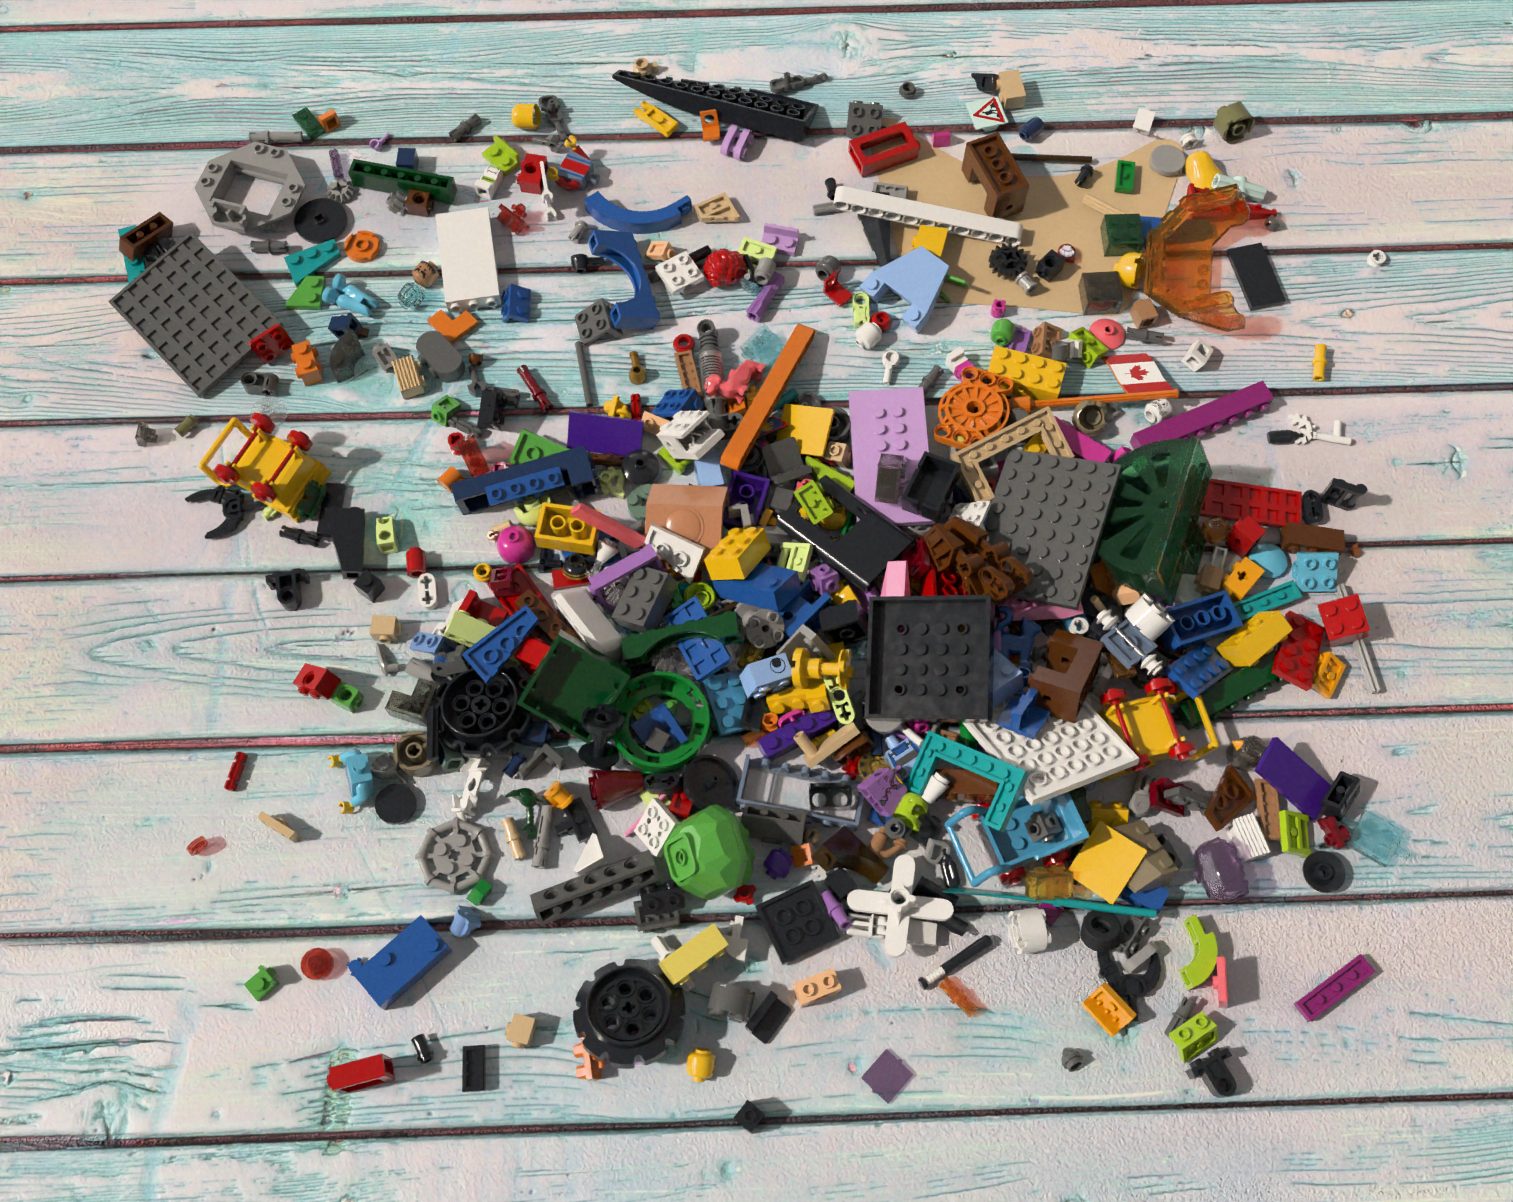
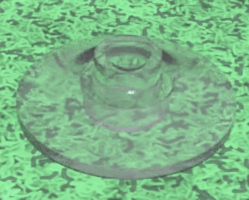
M264 397L253 405L250 417L254 413L265 414L272 419L277 428L286 420L288 408L285 402L278 397Z

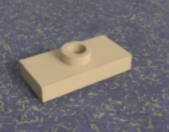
M262 811L257 816L258 820L294 843L301 837L295 831L288 828L289 823L280 817L275 820Z

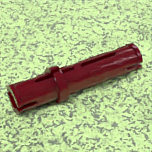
M521 365L524 372L518 367L517 373L529 388L534 401L539 403L543 412H549L546 405L552 410L553 404L547 398L546 391L541 389L527 365Z

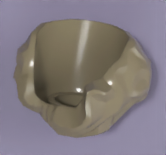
M1090 399L1078 403L1072 416V423L1075 429L1090 437H1096L1104 432L1107 425L1105 421L1107 414L1105 403Z

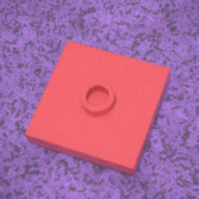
M1216 957L1217 976H1213V989H1218L1219 1008H1227L1226 958Z

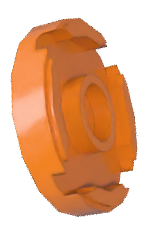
M361 230L357 231L358 233L349 235L345 241L344 248L347 256L352 261L357 263L369 262L380 253V242L374 233Z

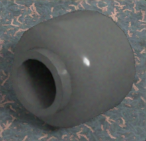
M831 255L824 256L815 267L817 277L822 281L836 270L839 273L841 272L839 260Z

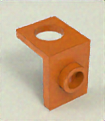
M717 110L700 111L703 142L720 139ZM706 115H712L714 121L708 123L704 118Z

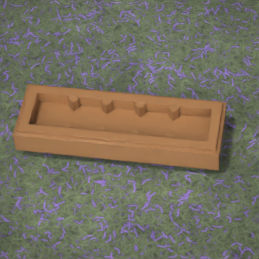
M692 350L674 353L682 389H696L703 400L704 395Z
M1255 779L1254 786L1260 828L1266 841H1281L1278 791L1264 779Z

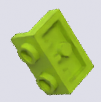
M495 135L493 137L494 144L483 151L482 156L493 167L503 170V175L506 177L521 165L520 155L516 149L508 146L503 138L500 139Z
M1085 327L1072 331L1068 339L1083 341L1082 357L1078 359L1088 368L1092 367L1097 359L1106 355L1109 351Z
M811 480L793 493L813 525L834 513L832 511L834 505L829 497L825 499L822 495L824 489L819 481L815 483L814 480Z
M1201 1011L1170 1032L1169 1038L1177 1045L1178 1056L1185 1064L1217 1042L1219 1035L1217 1025Z

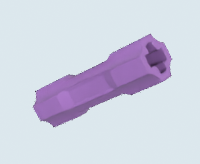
M774 271L771 280L764 285L757 298L751 303L746 311V316L750 320L755 322L761 320L766 312V308L785 282V277L782 274Z

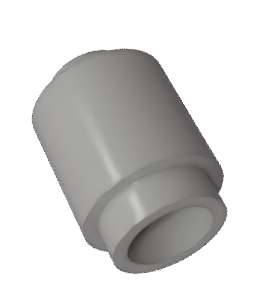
M764 257L759 260L754 272V279L757 283L765 285L771 280L776 268V263L771 258Z

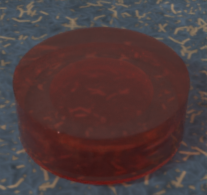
M200 836L193 840L186 850L191 856L197 855L207 847L208 841L204 836Z

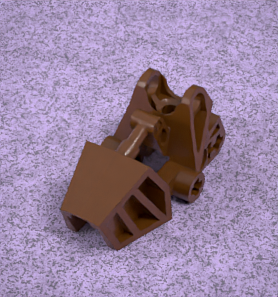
M957 516L950 518L943 526L939 523L935 524L923 537L937 570L941 572L953 567L956 573L960 574L963 578L962 587L965 591H968L969 595H991L995 599V606H998L1009 600L1011 593L1016 594L1022 591L1034 581L1032 571L1015 557L1010 556V548L1005 542L991 545L986 541L989 532ZM984 560L991 565L984 567ZM1006 561L1010 563L1011 571L1006 567Z

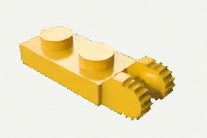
M645 101L640 103L643 110L638 107L633 110V113L639 119L652 126L667 138L679 128L677 121Z

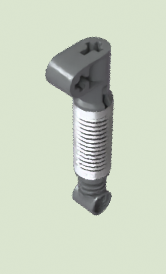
M704 319L697 325L701 349L699 352V364L704 406L710 413L708 415V422L711 428L721 429L725 434L720 440L731 439L743 416L738 412L726 414L727 398L720 393L717 394V397H708L706 395L707 391L704 386L706 379L710 375L716 374L722 380H725L722 353L718 348V332L713 321Z

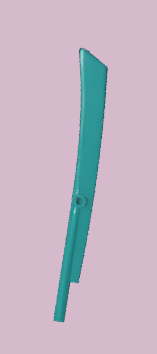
M952 887L942 891L944 893L998 897L1052 904L1056 907L1064 906L1156 918L1155 909L1064 899V897L1059 895L1045 897L963 887Z

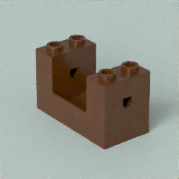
M999 132L967 142L961 170L968 183L979 180L985 189L987 196L984 211L987 216L1002 219L1022 212L1029 183Z
M1056 629L1054 635H1050L1047 641L1049 650H1047L1044 661L1047 662L1046 668L1037 666L1035 672H1031L1027 684L1030 687H1028L1027 692L1030 688L1038 690L1036 706L1050 711V716L1075 723L1098 673L1104 643Z

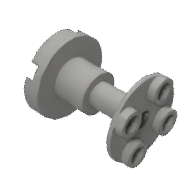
M740 602L736 605L737 608L734 611L742 618L744 637L748 638L749 642L757 648H770L783 639L784 621L776 611Z

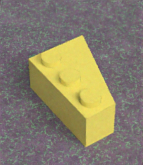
M713 923L659 962L658 965L672 985L678 982L681 986L691 978L689 973L695 969L697 972H700L709 965L706 962L711 957H714L715 960L726 952L724 948L729 944Z

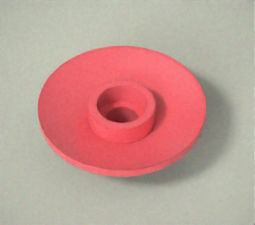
M1099 319L1089 328V332L1109 350L1120 347L1125 338L1122 326L1111 319Z

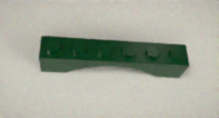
M726 611L722 615H710L696 621L688 620L683 624H671L666 626V628L650 629L645 633H632L628 637L622 638L623 660L630 667L650 663L665 648L686 639L706 638L718 641L724 645L743 642L745 639L742 618L736 611Z

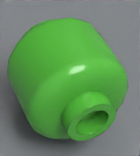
M1005 318L995 321L990 333L991 340L999 346L1009 345L1013 341L1016 331L1014 323Z

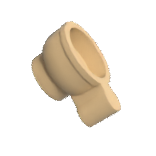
M645 58L636 59L633 66V72H639L641 76L659 71L657 62L648 63V60Z

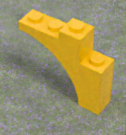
M844 642L827 645L835 654V657L831 661L823 657V662L838 663L840 651L846 649ZM828 675V678H832L834 681V685L831 688L839 685L835 680L837 675ZM823 676L821 679L810 678L806 688H797L793 685L781 692L766 695L769 710L775 714L809 708L811 713L831 710L830 697Z

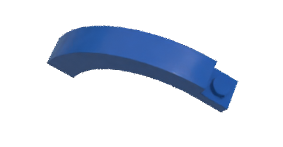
M599 191L584 199L585 210L595 220L611 229L632 232L633 234H651L674 228L682 224V216L692 211V202L688 195L664 208L652 211H632L618 207L605 199Z

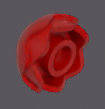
M884 311L874 313L870 319V323H876L882 330V333L888 331L893 323L891 316Z

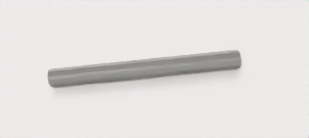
M1345 584L1336 585L1335 594L1337 599L1349 596ZM1363 638L1353 641L1352 643L1369 693H1379L1381 686L1365 640Z

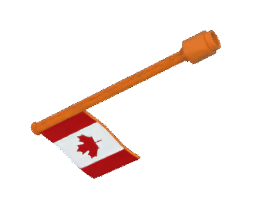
M1139 353L1102 356V360L1110 367L1115 379L1126 394L1033 400L1028 395L1015 396L1007 400L1010 410L1024 408L1030 414V410H1034V408L1078 405V403L1086 399L1104 403L1165 398L1178 399L1179 390L1177 388L1173 389L1148 354Z

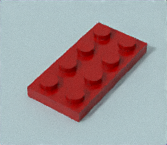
M1288 611L1285 614V619L1293 630L1287 634L1288 637L1284 641L1278 643L1271 673L1307 692L1312 687L1324 628L1292 611Z

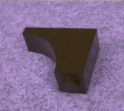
M845 825L826 840L811 857L826 872L835 868L850 869L865 876L875 885L890 870Z

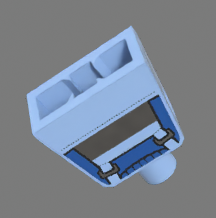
M893 734L884 741L890 749L885 753L884 759L888 768L890 767L892 771L897 765L906 770V775L901 779L904 784L921 749L910 738L900 743Z

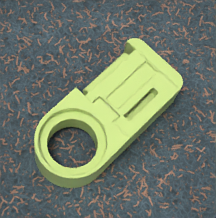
M858 292L853 296L852 302L854 311L853 327L860 328L864 323L870 322L869 297L866 293ZM861 298L864 299L866 302L864 304H858L856 300Z

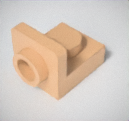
M652 241L645 256L648 260H663L664 262L676 256V251L668 241Z

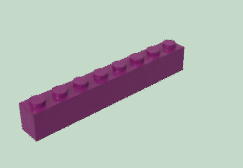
M1262 380L1135 432L1129 443L1137 456L1145 455L1146 458L1150 459L1161 451L1167 452L1178 444L1184 445L1195 437L1199 439L1210 431L1216 432L1222 426L1227 424L1233 425L1239 419H1247L1256 412L1268 410L1271 407L1270 404L1274 400V396Z

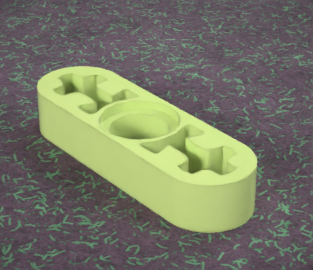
M823 675L838 721L843 724L851 723L855 718L856 711L849 691L842 690L845 693V698L837 700L834 697V691L841 690L839 685L831 688L834 685L833 679L828 678V675ZM846 701L848 702V704H845V709L847 712H851V714L849 715V719H846L845 716H841V714L843 713V707H838L837 705H842Z

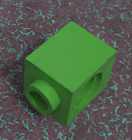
M340 681L329 699L333 704L354 713L362 705L364 696L358 689ZM352 695L349 700L344 701L345 696Z

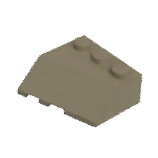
M1141 820L1112 827V829L1148 851L1130 878L1127 886L1136 894L1169 885L1179 869L1147 823Z

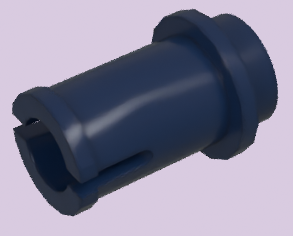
M519 752L512 755L513 758L502 770L512 779L520 765L527 760Z

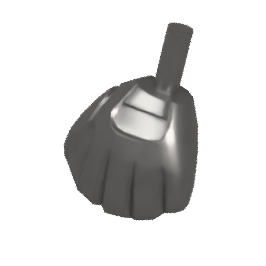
M392 752L384 753L373 761L370 768L373 777L391 779L396 776L404 785L408 782L399 773L401 768L395 761Z

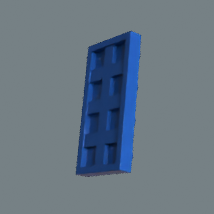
M695 595L663 618L668 626L671 624H683L688 620L704 619L708 614L700 599ZM693 638L676 642L699 683L733 661L726 646L718 641L706 638Z
M1204 642L1168 665L1163 672L1194 700L1228 676L1234 668L1230 666L1227 660L1221 658L1211 646Z

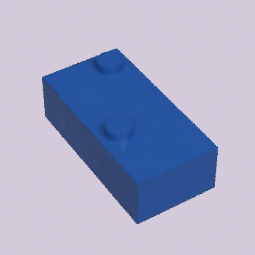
M760 562L745 579L712 580L716 597L776 612L783 609L802 591L797 571Z
M1224 590L1166 608L1164 613H1168L1175 621L1159 637L1167 653L1170 654L1229 635L1242 627L1243 623L1227 591Z
M420 915L353 975L378 1006L386 1010L450 954L452 949L429 922Z

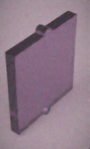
M886 1049L864 1073L861 1079L872 1088V1093H877L888 1104L913 1076V1073L902 1064L901 1059L898 1060Z

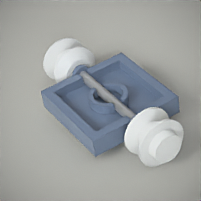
M1111 609L1100 612L1096 617L1098 619L1096 624L1102 623L1104 625L1103 631L1111 630L1102 636L1100 642H1103L1104 646L1128 670L1140 661H1143L1141 669L1147 668L1149 670L1148 676L1151 674L1155 676L1163 669L1161 666L1163 661L1157 662L1155 660L1156 654L1149 655L1155 651L1158 645L1143 635L1137 625L1134 626L1128 618L1117 625L1118 616L1112 617L1110 615Z

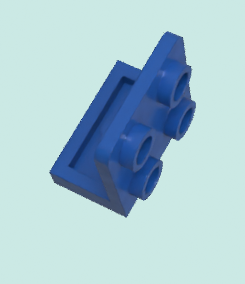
M671 389L664 393L663 398L656 404L652 414L659 417H673L681 410L702 411L705 406L696 389Z

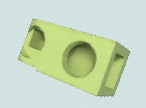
M393 516L376 519V539L381 555L399 552Z

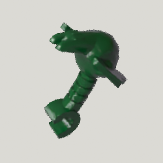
M530 788L512 790L505 795V798L513 797L526 807V824L520 830L523 832L529 828L531 834L527 838L533 839L537 835V828L533 820V807L537 802L543 803V801L538 799L535 792Z

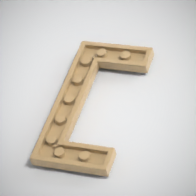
M1049 406L950 455L953 461L961 464V477L974 502L989 501L995 497L978 463L1038 432L1050 455L1075 457Z

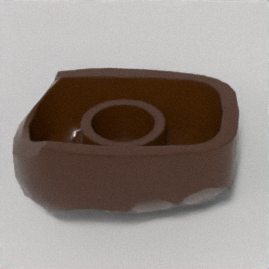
M860 731L857 736L830 754L835 763L849 766L847 763L848 758L852 761L857 756L860 759L863 758L875 747V744L864 731Z

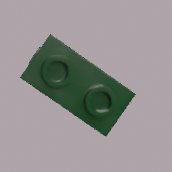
M315 480L308 482L303 495L309 497V500L301 498L296 510L298 511V516H305V520H312L316 517L319 511V502L326 495V484L318 486L319 482Z

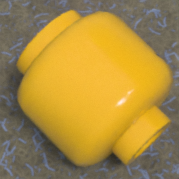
M695 1047L694 1051L688 1053L686 1072L692 1076L693 1081L705 1082L706 1078H711L714 1075L716 1057L712 1054V1050Z

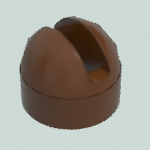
M469 353V363L474 366H480L483 363V354Z

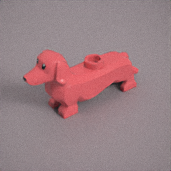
M745 360L736 370L732 369L727 380H722L716 374L710 375L706 379L704 386L707 391L706 395L708 397H717V394L720 393L727 399H737L741 405L745 400L743 395L748 389L749 381L754 378L755 382L759 383L763 377L761 372L765 370L766 364Z

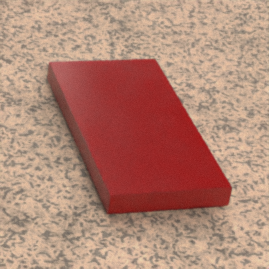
M519 563L512 567L514 595L496 597L508 615L511 617L518 611L515 601L528 589L556 614ZM535 628V631L540 634L538 638H541L543 635Z

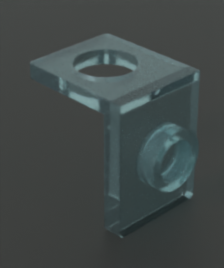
M741 278L740 280L743 290L750 294L756 293L759 295L763 286L759 288L756 283Z

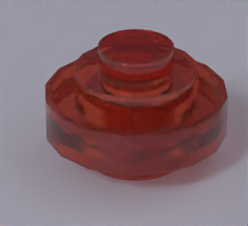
M313 948L307 951L301 960L303 974L315 981L328 977L334 967V959L331 953L323 948Z

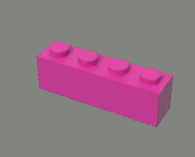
M1054 416L1075 458L1105 463L1108 461L1112 453L1111 450Z

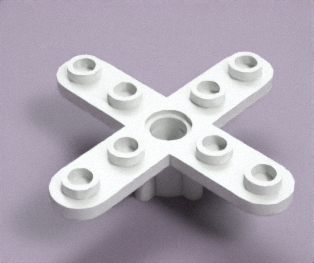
M900 855L895 859L890 893L853 890L847 897L848 906L853 911L888 915L885 951L894 958L902 956L906 951L910 918L947 921L954 913L952 903L946 899L912 895L915 861L909 855ZM898 899H903L905 901L903 904L895 903V901Z

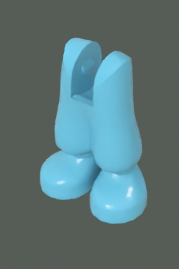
M340 273L335 275L332 287H326L322 294V300L325 303H337L343 309L357 312L366 317L372 315V311L368 307L376 309L379 305L377 300L361 291L355 285L350 284L347 286L345 276Z

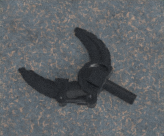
M219 485L215 489L195 492L185 498V501L188 503L200 500H210L217 504L223 503L222 512L226 519L217 528L207 532L205 539L219 538L231 533V531L238 527L237 525L240 524V521L244 520V511L266 507V504L261 501L243 504L245 495L241 490H227L223 485Z
M1097 951V960L1100 968L1098 977L1106 981L1120 997H1128L1129 1007L1137 1014L1130 1023H1139L1137 997H1145L1148 992L1155 988L1159 981L1161 964L1158 953L1151 955L1149 967L1145 974L1140 977L1135 974L1121 976L1117 972L1119 969L1116 963L1110 959L1109 951Z

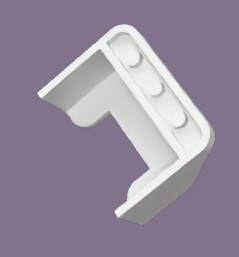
M577 588L559 593L552 598L559 618L561 620L566 618L587 645L617 662L622 660V638L625 636L622 632L618 634L612 619H607L603 615L605 613L599 603L595 604L593 602V596L588 589Z

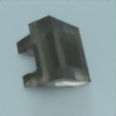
M139 421L135 436L138 446L146 447L147 442L157 443L158 435L156 434V429L149 428L147 422Z

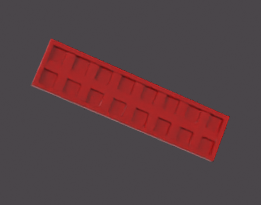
M1154 470L1151 480L1150 509L1238 521L1240 518L1244 520L1249 515L1259 525L1282 528L1288 522L1301 523L1302 492Z

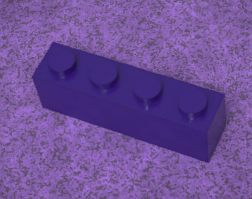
M832 707L831 710L816 713L809 712L797 718L794 723L790 722L758 739V748L763 757L772 762L799 747L793 739L798 732L803 731L811 741L815 737L827 732L830 728L837 727L838 719Z

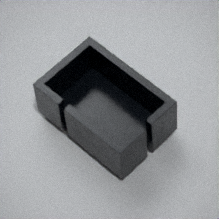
M924 451L918 463V469H915L901 498L902 510L916 515L921 512L922 517L938 522L961 475V464Z

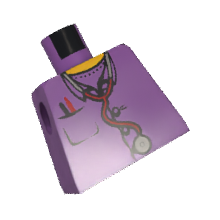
M897 765L893 771L890 768H879L856 788L879 815L891 817L907 792V787L901 781L907 772L900 765Z

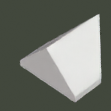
M592 833L573 870L577 876L607 866L599 840L594 833Z

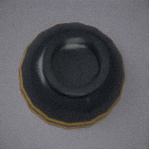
M572 554L563 565V574L571 580L584 579L591 571L588 561L581 554Z

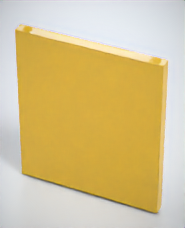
M785 404L781 419L789 427L778 431L775 442L788 437H795L800 454L824 457L835 410Z
M1099 821L1066 874L1107 900L1109 904L1114 905L1148 851L1107 826L1104 822Z

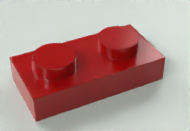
M683 787L673 795L669 811L676 817L687 819L693 804L685 795Z

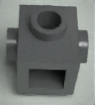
M1042 811L1036 812L1030 816L1031 820L1024 823L1033 843L1040 841L1043 844L1055 839V835L1063 831L1054 812L1044 814Z

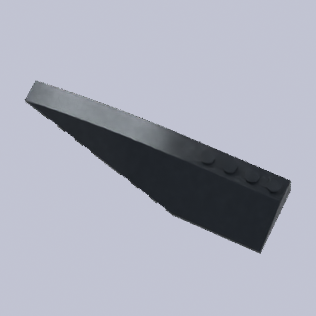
M618 70L612 75V78L673 107L699 116L700 111L716 109L718 121L734 124L743 127V129L756 130L761 134H773L777 138H789L793 142H802L805 139L819 108V104L751 88L749 91H742L741 87L737 86L728 89L723 84L709 86V82L681 79V82L673 81V77L666 76V78L658 79L653 74L641 76L639 72ZM712 115L705 116L706 118L714 120V117Z

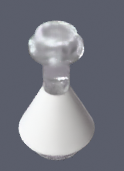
M604 537L603 541L598 540L597 560L591 571L586 570L587 577L590 576L592 578L595 574L599 573L602 565L619 552L616 542Z

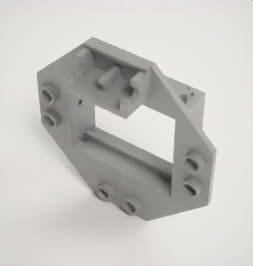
M253 142L209 160L194 188L213 226L247 234L259 228L264 231L276 232L281 220L293 214L306 185L287 149ZM237 173L283 185L268 216L248 211L245 205L224 200Z

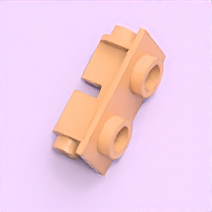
M644 411L642 420H644V431L654 435L661 431L660 428L664 424L671 422L647 411Z

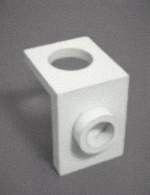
M1139 108L1132 131L1148 136L1155 112Z

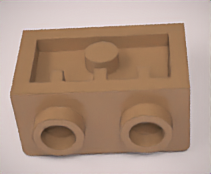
M1046 321L1037 326L1032 334V355L1051 359V344L1062 340L1063 329Z

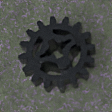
M1002 243L1001 248L997 245L995 250L991 251L988 260L990 262L989 268H993L992 273L997 272L998 277L1003 275L1005 280H1007L1008 276L1011 279H1014L1015 275L1019 276L1021 272L1025 271L1028 260H1026L1027 254H1023L1024 249L1018 250L1019 245L1012 247V243H1009L1008 246Z

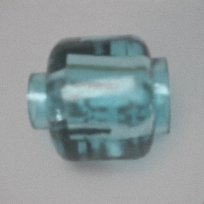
M415 282L406 283L398 292L399 304L405 309L418 308L425 297L424 289Z

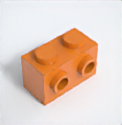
M309 340L291 345L293 353H290L293 363L297 364L295 372L298 379L302 378L305 386L324 381L321 374L324 370L321 362L317 361L319 354L316 346L312 347Z

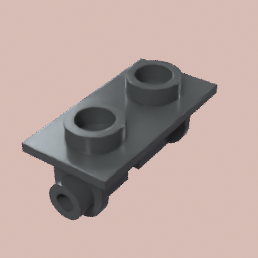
M1131 916L1124 927V930L1130 932V934L1120 933L1118 944L1114 950L1118 953L1124 951L1127 960L1132 954L1134 955L1137 952L1141 938L1146 937L1149 933L1150 924L1147 917Z

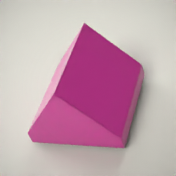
M951 132L932 133L933 147L950 146Z

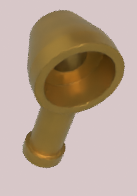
M632 351L629 353L632 362L629 380L635 385H641L647 380V373L639 365L638 352Z

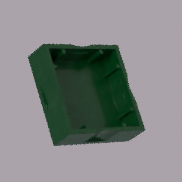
M560 629L521 693L517 704L543 719L556 723L564 731L589 744L592 740L591 734L583 728L581 723L583 711L588 707L590 709L596 708L597 704L611 705L616 701L631 676V669Z

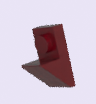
M512 567L492 569L490 586L491 590H494L495 597L514 595Z

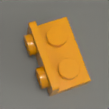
M1331 652L1319 653L1312 688L1324 698H1331L1346 665Z

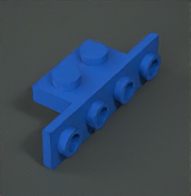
M555 467L487 486L485 491L490 506L506 501H514V504L525 502L526 497L533 496V499L543 497L544 492H548L547 490L563 486L565 483L560 467Z

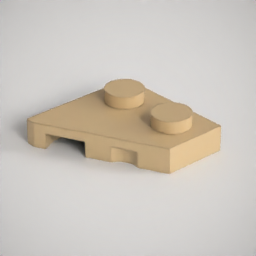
M725 192L694 205V211L701 222L740 221V215Z

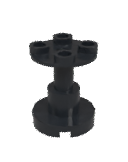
M597 704L596 708L590 709L588 707L582 713V726L591 734L593 741L582 745L578 756L582 766L609 771L619 761L620 754L616 747L607 742L611 740V736L622 730L624 716L623 714L621 716L619 710L614 706Z

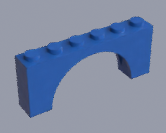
M594 229L588 239L591 254L606 258L621 267L630 278L634 288V298L624 302H616L611 310L610 316L614 328L654 329L660 320V313L657 311L655 298L652 295L651 286L648 282L646 270L643 267L633 233Z

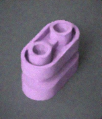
M732 124L722 142L720 153L728 156L730 152H733V158L741 160L742 157H746L747 147L752 144L754 135L752 130L746 128L741 133L739 132L740 127Z

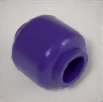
M782 848L771 850L763 862V866L767 869L765 874L774 880L777 877L785 879L794 867L793 856Z

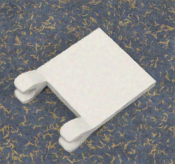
M540 161L544 185L541 198L543 204H545L546 199L548 206L545 212L546 221H549V216H554L555 220H557L556 211L551 207V203L554 202L553 194L548 189L544 163Z

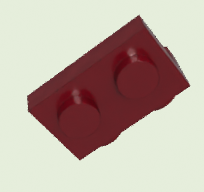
M921 537L912 549L907 547L900 554V561L908 560L909 578L917 582L931 567L930 551L924 537Z
M1159 778L1158 781L1149 783L1150 807L1176 817L1184 816V806L1173 804L1172 801L1165 799L1164 791L1179 786L1191 791L1192 789L1184 786L1182 783L1173 782L1170 778Z

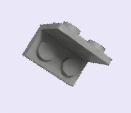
M804 624L776 652L777 655L786 654L791 668L795 667L796 661H792L796 648H807L810 658H814L817 655L819 658L825 657L831 661L835 657V654L820 637Z

